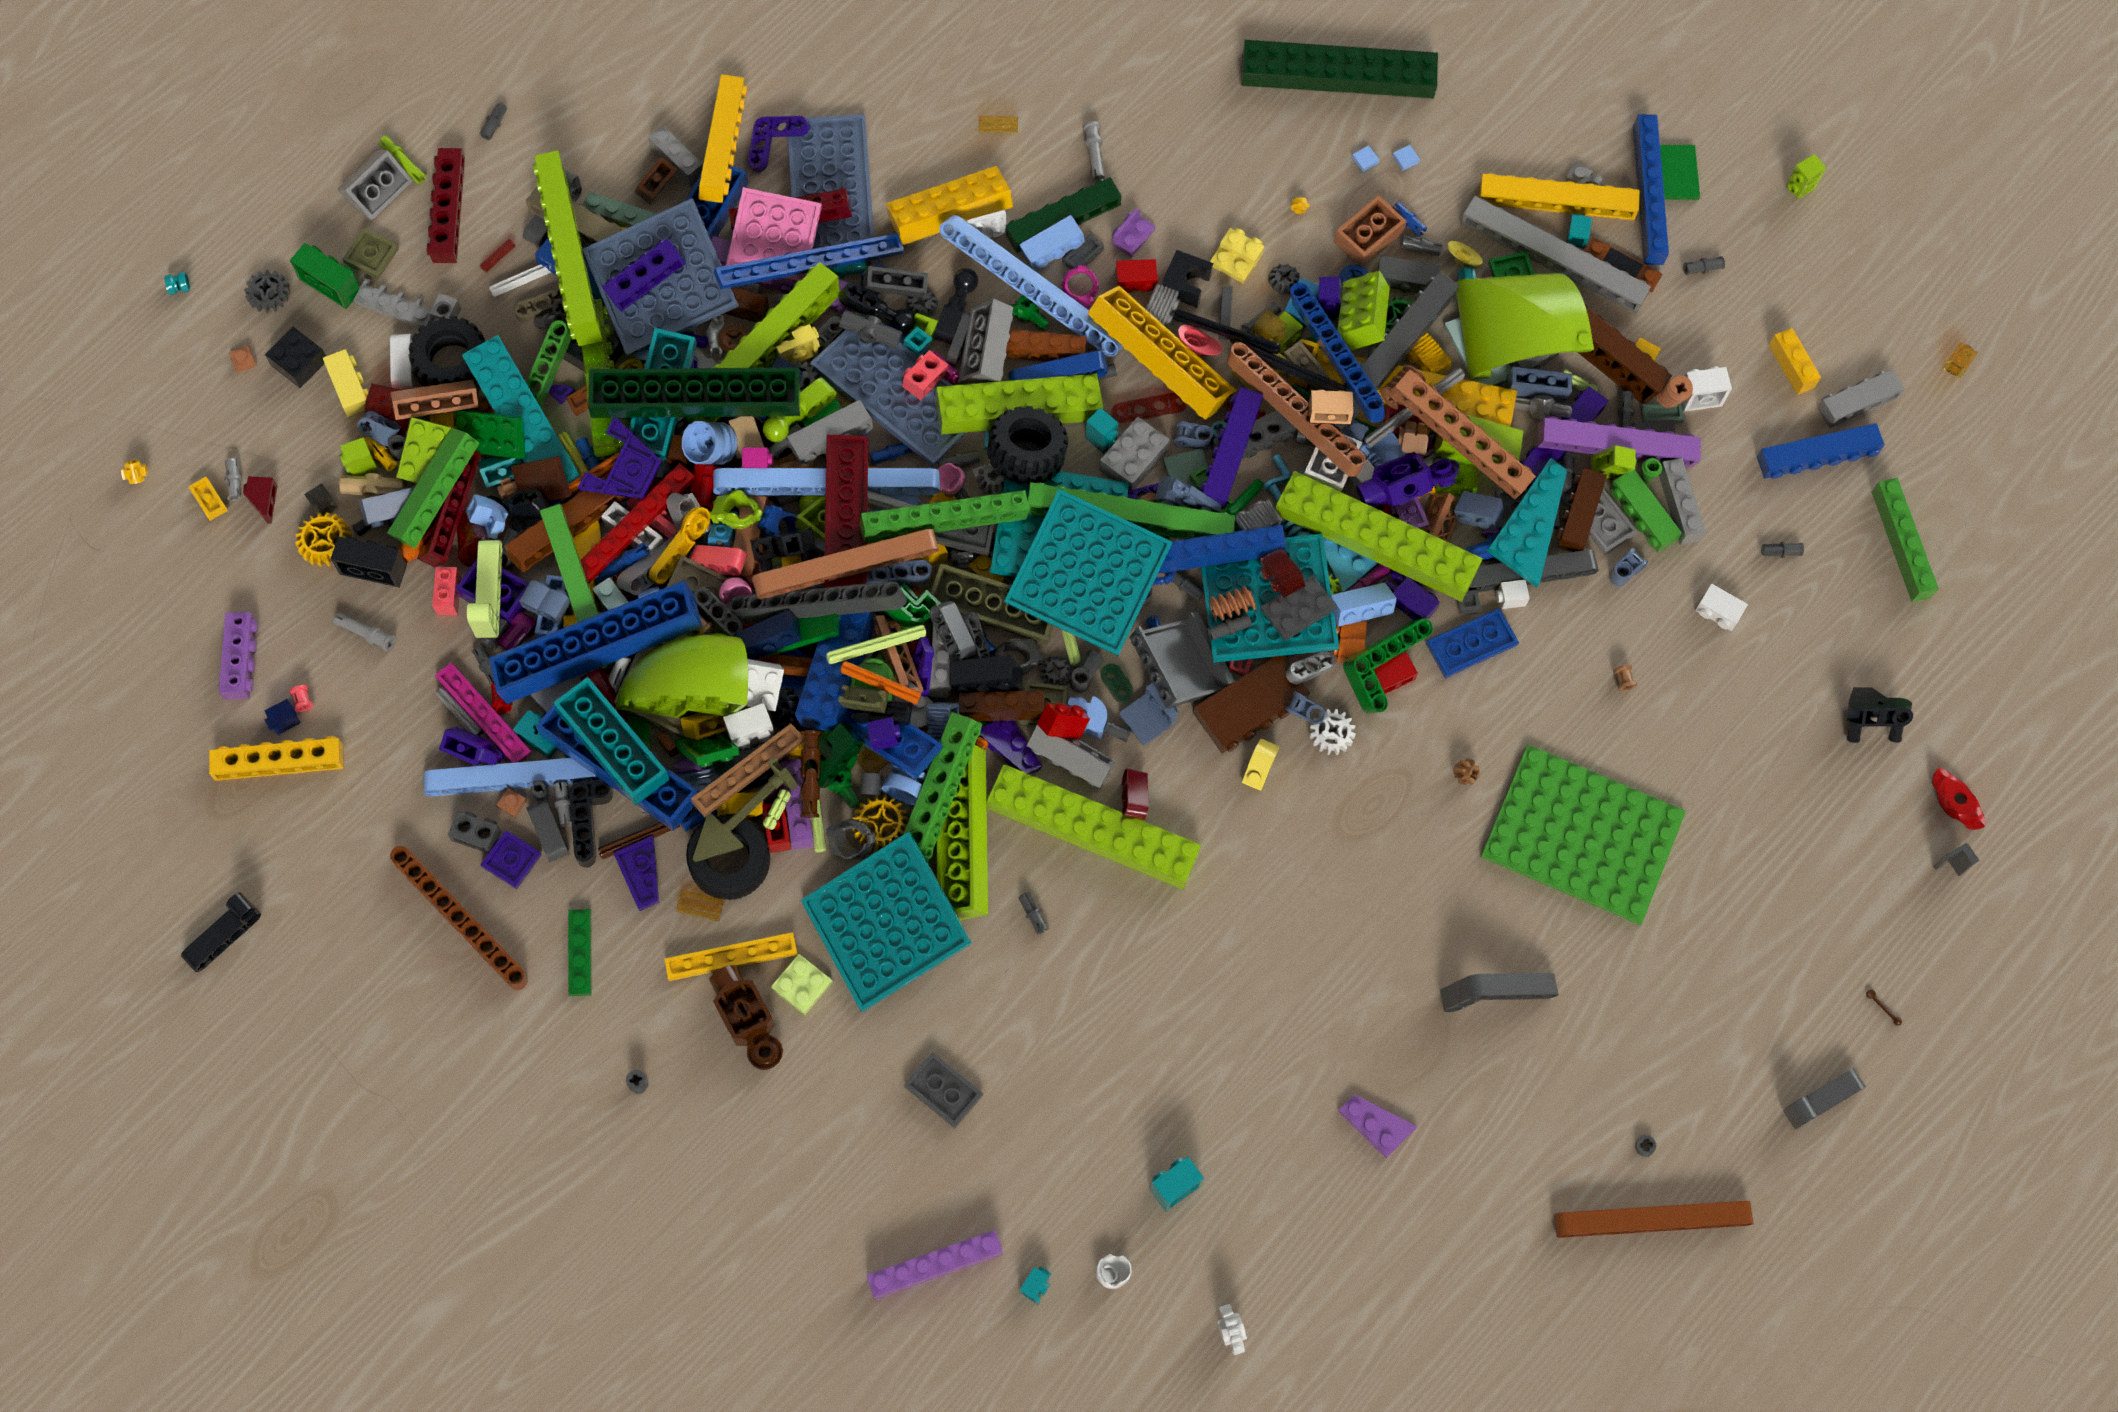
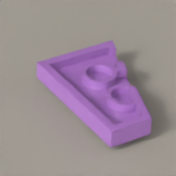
M1353 1095L1338 1111L1385 1158L1417 1128L1416 1125L1356 1095Z

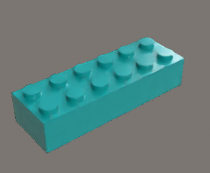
M654 328L644 369L691 368L697 345L695 337ZM678 417L632 418L629 430L659 459L667 460Z
M588 677L553 702L556 712L635 806L670 780L665 768Z

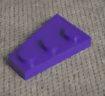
M995 721L981 727L979 737L986 739L989 743L988 748L1000 754L1004 758V762L1010 767L1029 775L1041 770L1042 764L1032 749L1027 746V741L1014 721Z
M652 835L613 853L639 912L659 903L655 846Z

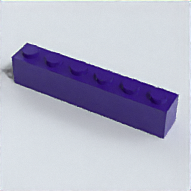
M1242 387L1239 388L1238 394H1233L1230 404L1233 405L1232 411H1227L1224 420L1227 426L1225 429H1221L1218 440L1221 441L1220 446H1215L1212 454V458L1215 459L1213 465H1208L1205 475L1209 476L1207 483L1202 482L1200 488L1202 493L1221 504L1222 509L1226 507L1263 399V394Z
M1588 387L1584 392L1581 390L1574 400L1576 402L1571 406V417H1562L1560 420L1576 419L1577 422L1583 423L1595 421L1605 409L1608 400L1591 387ZM1532 446L1526 454V460L1524 462L1520 460L1519 462L1529 467L1537 477L1550 458L1559 463L1568 451L1535 448ZM1536 477L1532 480V482L1527 486L1526 489L1530 488Z

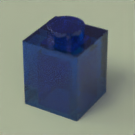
M288 699L264 710L267 716L264 719L269 730L274 729L278 735L301 723Z

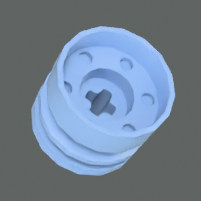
M694 421L684 430L682 449L687 459L695 464L724 465L735 456L737 437L735 431L726 423Z
M892 764L890 770L893 773L887 774L882 790L897 801L915 806L930 764L917 779H914Z

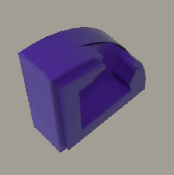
M552 385L548 393L561 405L567 400V396L575 392V389L569 385Z

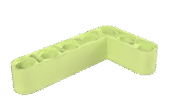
M483 540L478 542L476 603L467 605V620L476 638H498L502 573L501 540Z

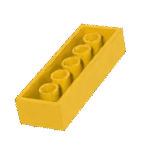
M997 165L886 203L889 222L895 233H898L902 245L940 233V225L950 216L957 215L967 222L969 219L1013 207L1011 190Z

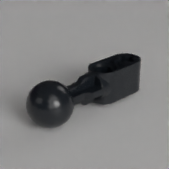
M961 268L955 273L953 284L956 291L954 296L950 297L948 304L944 305L935 329L934 339L952 344L962 314L965 311L967 293L973 292L978 286L979 279L974 270Z
M848 283L838 294V299L843 305L860 314H870L879 319L884 318L891 322L892 328L902 331V334L912 332L916 326L915 315L910 310L898 309L895 311L889 308L887 303L881 301L876 293L857 283ZM865 300L869 301L871 307L866 305Z
M539 490L517 492L510 499H505L504 502L496 496H486V498L502 505L507 510L508 515L513 514L523 520L542 518L540 510L552 507Z

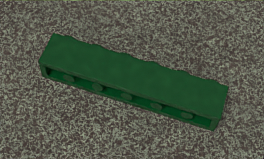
M1111 177L1105 180L1100 179L1090 187H1083L1078 192L1066 195L1053 204H1046L1040 210L1031 211L1018 220H1011L1006 225L1005 235L1017 254L1021 252L1019 244L1072 215L1077 225H1080L1121 206L1122 195Z

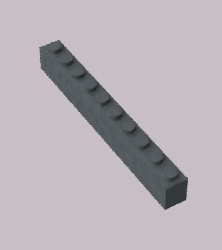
M1441 272L1435 278L1432 276L1428 280L1427 288L1424 291L1420 290L1414 299L1413 305L1409 304L1403 311L1404 316L1400 320L1398 318L1391 326L1392 330L1390 333H1385L1384 341L1379 342L1380 345L1377 348L1373 347L1365 363L1362 361L1359 364L1377 391L1456 296L1459 284ZM1354 398L1352 421L1361 412V408ZM1350 424L1332 425L1343 434Z

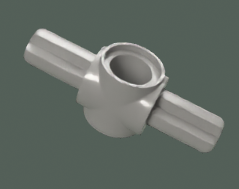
M1537 395L1533 399L1516 397L1515 408L1530 411L1531 415L1536 419H1544L1547 416L1554 415L1566 418L1571 417L1572 407L1557 404L1551 396Z

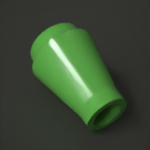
M1654 458L1645 460L1642 464L1641 479L1645 483L1652 482L1662 472L1661 463Z

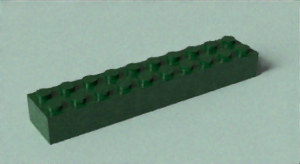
M1244 40L1241 86L1433 99L1435 97L1438 80V52Z
M799 367L589 369L588 409L591 418L800 416Z

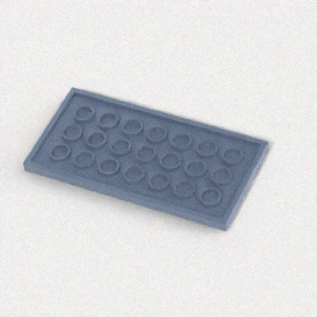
M865 114L805 118L810 125L809 132L804 136L788 137L792 197L846 188L852 211L851 218L818 223L813 249L874 238Z
M845 330L810 362V366L853 403L861 400L870 417L933 467L967 434H940L935 404L936 388L953 385L943 378L920 401L902 387L904 372L909 367L912 368L919 357L900 342L896 349L877 341L873 343L865 342L859 337V334Z

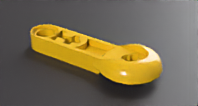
M695 507L686 513L680 531L650 569L649 578L657 584H663L668 580L681 555L686 556L696 543L695 540L708 528L710 523V512L708 509Z

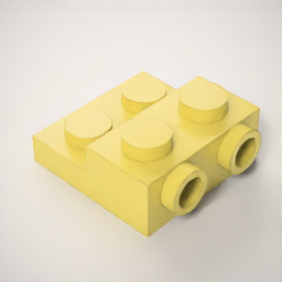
M1230 228L1220 242V247L1210 262L1214 263L1213 268L1244 284L1262 257L1265 246H1263L1262 241L1258 238L1250 239L1245 236L1243 230Z
M810 324L800 326L791 332V341H784L776 347L777 357L781 356L788 362L791 360L793 364L800 360L801 364L818 356L820 344L817 338H819V334L816 328L811 327Z

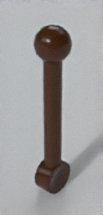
M1874 990L1867 991V998L1873 999L1893 1019V1023L1896 1026L1902 1024V1019L1896 1017L1876 997Z

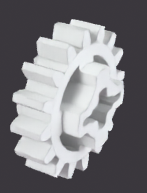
M1327 709L1324 722L1310 726L1309 730L1313 732L1310 734V739H1315L1313 746L1320 745V752L1326 749L1327 755H1330L1331 751L1338 755L1340 749L1346 752L1347 745H1352L1353 741L1351 739H1354L1356 733L1352 732L1355 730V725H1350L1352 718L1345 719V712L1339 715L1338 709H1335L1334 713ZM1322 712L1318 714V718H1314L1313 720H1320V718L1322 717ZM1320 725H1322L1323 729L1321 734H1319ZM1344 730H1346V738H1345V739L1343 738L1344 736H1343V734H1342V732H1343Z
M1230 1304L1219 1307L1221 1318L1217 1319L1224 1345H1230L1234 1355L1245 1352L1243 1340H1246L1247 1337L1240 1314H1234Z

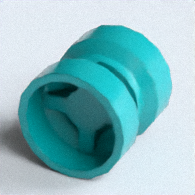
M185 271L179 272L175 276L171 274L164 276L169 295H174L178 291H190V283Z

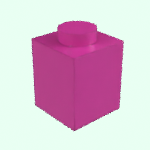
M767 447L742 448V468H770V466H773V454H770Z

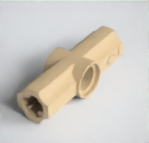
M368 473L365 476L342 475L339 483L341 494L362 495L365 498L406 489L405 480L383 478L375 473Z

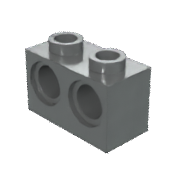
M466 811L465 814L457 812L448 836L453 842L489 853L497 843L501 830L497 822L485 818V820H481L471 812ZM463 825H470L467 831H460ZM490 831V835L487 838H480L483 832Z

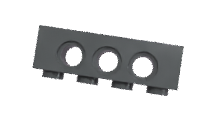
M1277 410L1255 420L1242 459L1246 457L1252 458L1263 449L1269 450L1281 441H1289L1295 435L1296 428ZM1269 429H1275L1277 432L1272 433ZM1218 437L1213 439V451L1215 446H1220L1221 441L1218 440ZM1251 437H1257L1259 440L1253 441Z

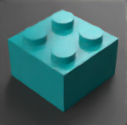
M1180 1157L1171 1164V1168L1166 1173L1162 1170L1153 1177L1150 1191L1166 1212L1201 1187L1204 1177L1189 1157L1184 1160Z

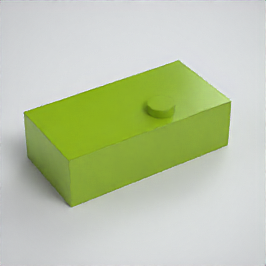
M1466 414L1470 421L1482 427L1490 438L1497 440L1503 449L1514 454L1517 461H1519L1523 430ZM1444 416L1448 423H1452L1449 417ZM1460 430L1463 436H1467L1464 430ZM1436 433L1434 455L1475 466ZM1476 443L1477 448L1483 450L1482 445ZM1492 456V460L1495 463H1499L1498 459ZM1507 470L1509 475L1513 473L1511 470Z

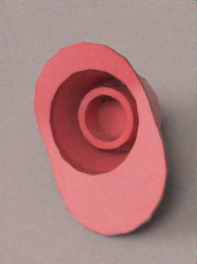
M1183 325L1179 328L1178 335L1180 340L1199 357H1203L1205 354L1217 355L1221 353L1222 345L1219 341L1203 333L1198 328L1191 325Z

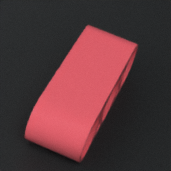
M695 545L689 559L720 575L739 576L748 555L738 548Z

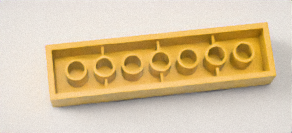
M1120 286L1098 296L1089 310L1088 315L1096 324L1105 329L1109 336L1115 338L1125 350L1134 355L1154 376L1163 381L1170 390L1174 391L1184 403L1192 407L1205 420L1224 409L1237 391Z

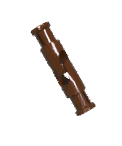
M806 730L802 731L804 747L801 749V777L804 779V782L800 789V799L802 800V813L800 817L819 818L817 800L820 799V788L817 780L820 777L821 750L818 749L821 731ZM806 761H814L817 770L812 768L804 770Z

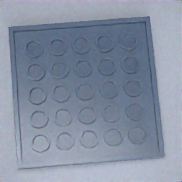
M692 198L582 249L628 357L650 348L654 328L680 334L739 306L732 288L720 290L714 270L717 267H722ZM668 238L686 264L621 312L602 286L610 278L620 274L626 266L635 263L642 254L648 253L655 248L658 242ZM659 259L656 264H660L663 259ZM643 271L640 274V277L644 276L647 271ZM630 283L625 284L623 289L628 288Z

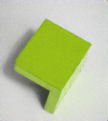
M916 313L914 316L916 320L915 328L918 326L933 338L930 342V346H932L938 320Z

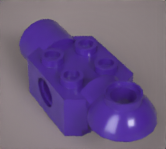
M1415 452L1408 453L1374 467L1372 478L1357 484L1356 489L1361 502L1376 508L1384 504L1391 506L1401 505L1408 500L1421 497L1425 493L1432 491L1433 486L1436 484L1440 487L1452 485L1458 475L1460 466L1456 460L1443 459L1428 467L1420 454H1415Z

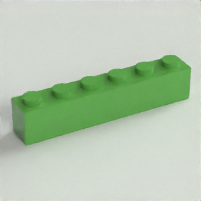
M451 428L387 534L400 543L415 549L480 443L466 432Z
M1894 478L1880 481L1872 490V495L1910 599L1914 602L1931 598L1939 588L1899 479Z

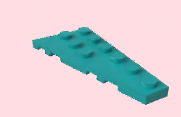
M1552 458L1547 461L1486 550L1536 588L1540 585L1567 474V469Z

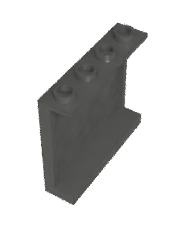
M1198 611L1190 613L1184 620L1146 630L1138 626L1129 637L1167 709L1213 696L1235 682L1225 662L1213 663L1208 630Z

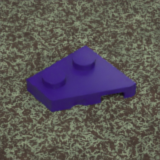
M928 637L919 638L912 659L923 687L921 696H929L934 648L930 645Z

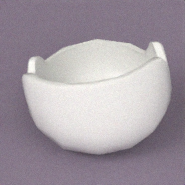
M1109 1254L1099 1260L1095 1269L1096 1278L1104 1287L1118 1289L1128 1282L1132 1274L1131 1263L1124 1255L1114 1256Z

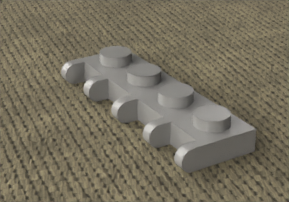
M367 278L363 281L354 298V302L357 305L418 328L422 325L427 326L428 321L431 320L429 315L431 309L422 306L423 299L418 298L413 303L404 299L405 293L402 291L395 296L386 292V285L382 284L379 289L369 286L371 280Z

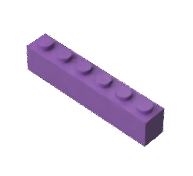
M993 1230L866 1276L875 1301L1002 1256L1003 1251L996 1231Z

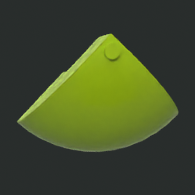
M716 633L714 635L683 637L658 646L642 657L630 670L620 688L615 709L679 718L687 711L721 716L736 713L747 705L748 660L742 639L736 636Z

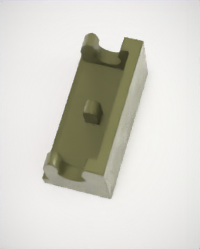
M847 685L842 686L844 695L839 696L838 702L844 708L885 714L889 692Z

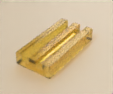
M979 116V132L1018 133V117Z
M682 890L676 911L719 922L722 906L725 901L724 899ZM685 897H688L692 899L718 904V906L713 907L709 905L687 901L684 899ZM683 905H685V906H690V907H694V908H698V909H703V910H707V911H712V912H716V913H715V914L706 913V912L697 911V910H693V909H689V908H684V907H682V906H683Z

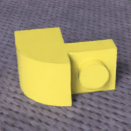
M1260 739L1250 759L1242 783L1261 791L1280 746Z

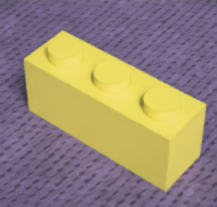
M346 349L323 357L347 417L370 409L368 401L372 399L367 388L363 389L361 386L365 382L360 371L356 373L354 367H357L354 356H349Z

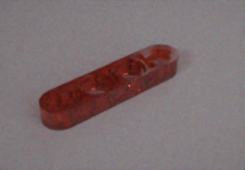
M1175 392L1117 403L1111 409V417L1118 423H1127L1134 421L1137 417L1147 419L1182 412L1187 408L1188 404L1182 401V405H1179L1176 399L1182 401ZM1158 401L1165 404V407L1161 410L1154 407V404ZM1141 405L1146 410L1144 413H1137L1134 408ZM1128 408H1131V415H1129ZM1117 410H1121L1123 416H1119Z

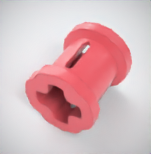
M307 685L295 686L289 690L290 696H293L295 703V712H305L314 706L313 702L309 700Z

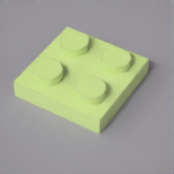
M798 954L771 986V989L803 1015H806L833 981Z

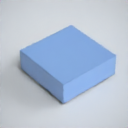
M1369 145L1352 155V159L1362 172L1379 164L1380 161Z
M1411 145L1393 153V158L1402 171L1420 162Z

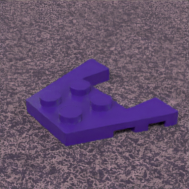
M613 418L606 434L625 444L606 481L585 472L578 490L643 499L662 461L618 418Z

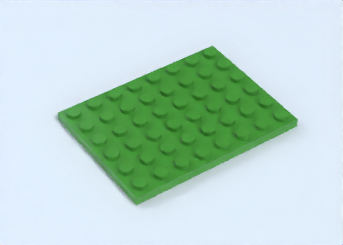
M1527 745L1481 858L1641 925L1686 811L1531 745Z

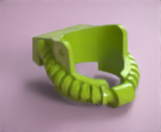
M735 490L730 494L716 497V500L713 502V509L710 511V519L716 524L722 522L733 529H743L760 521L763 512L753 498L745 495L741 490ZM735 506L736 508L749 506L753 509L754 514L744 519H739L735 513L729 512Z

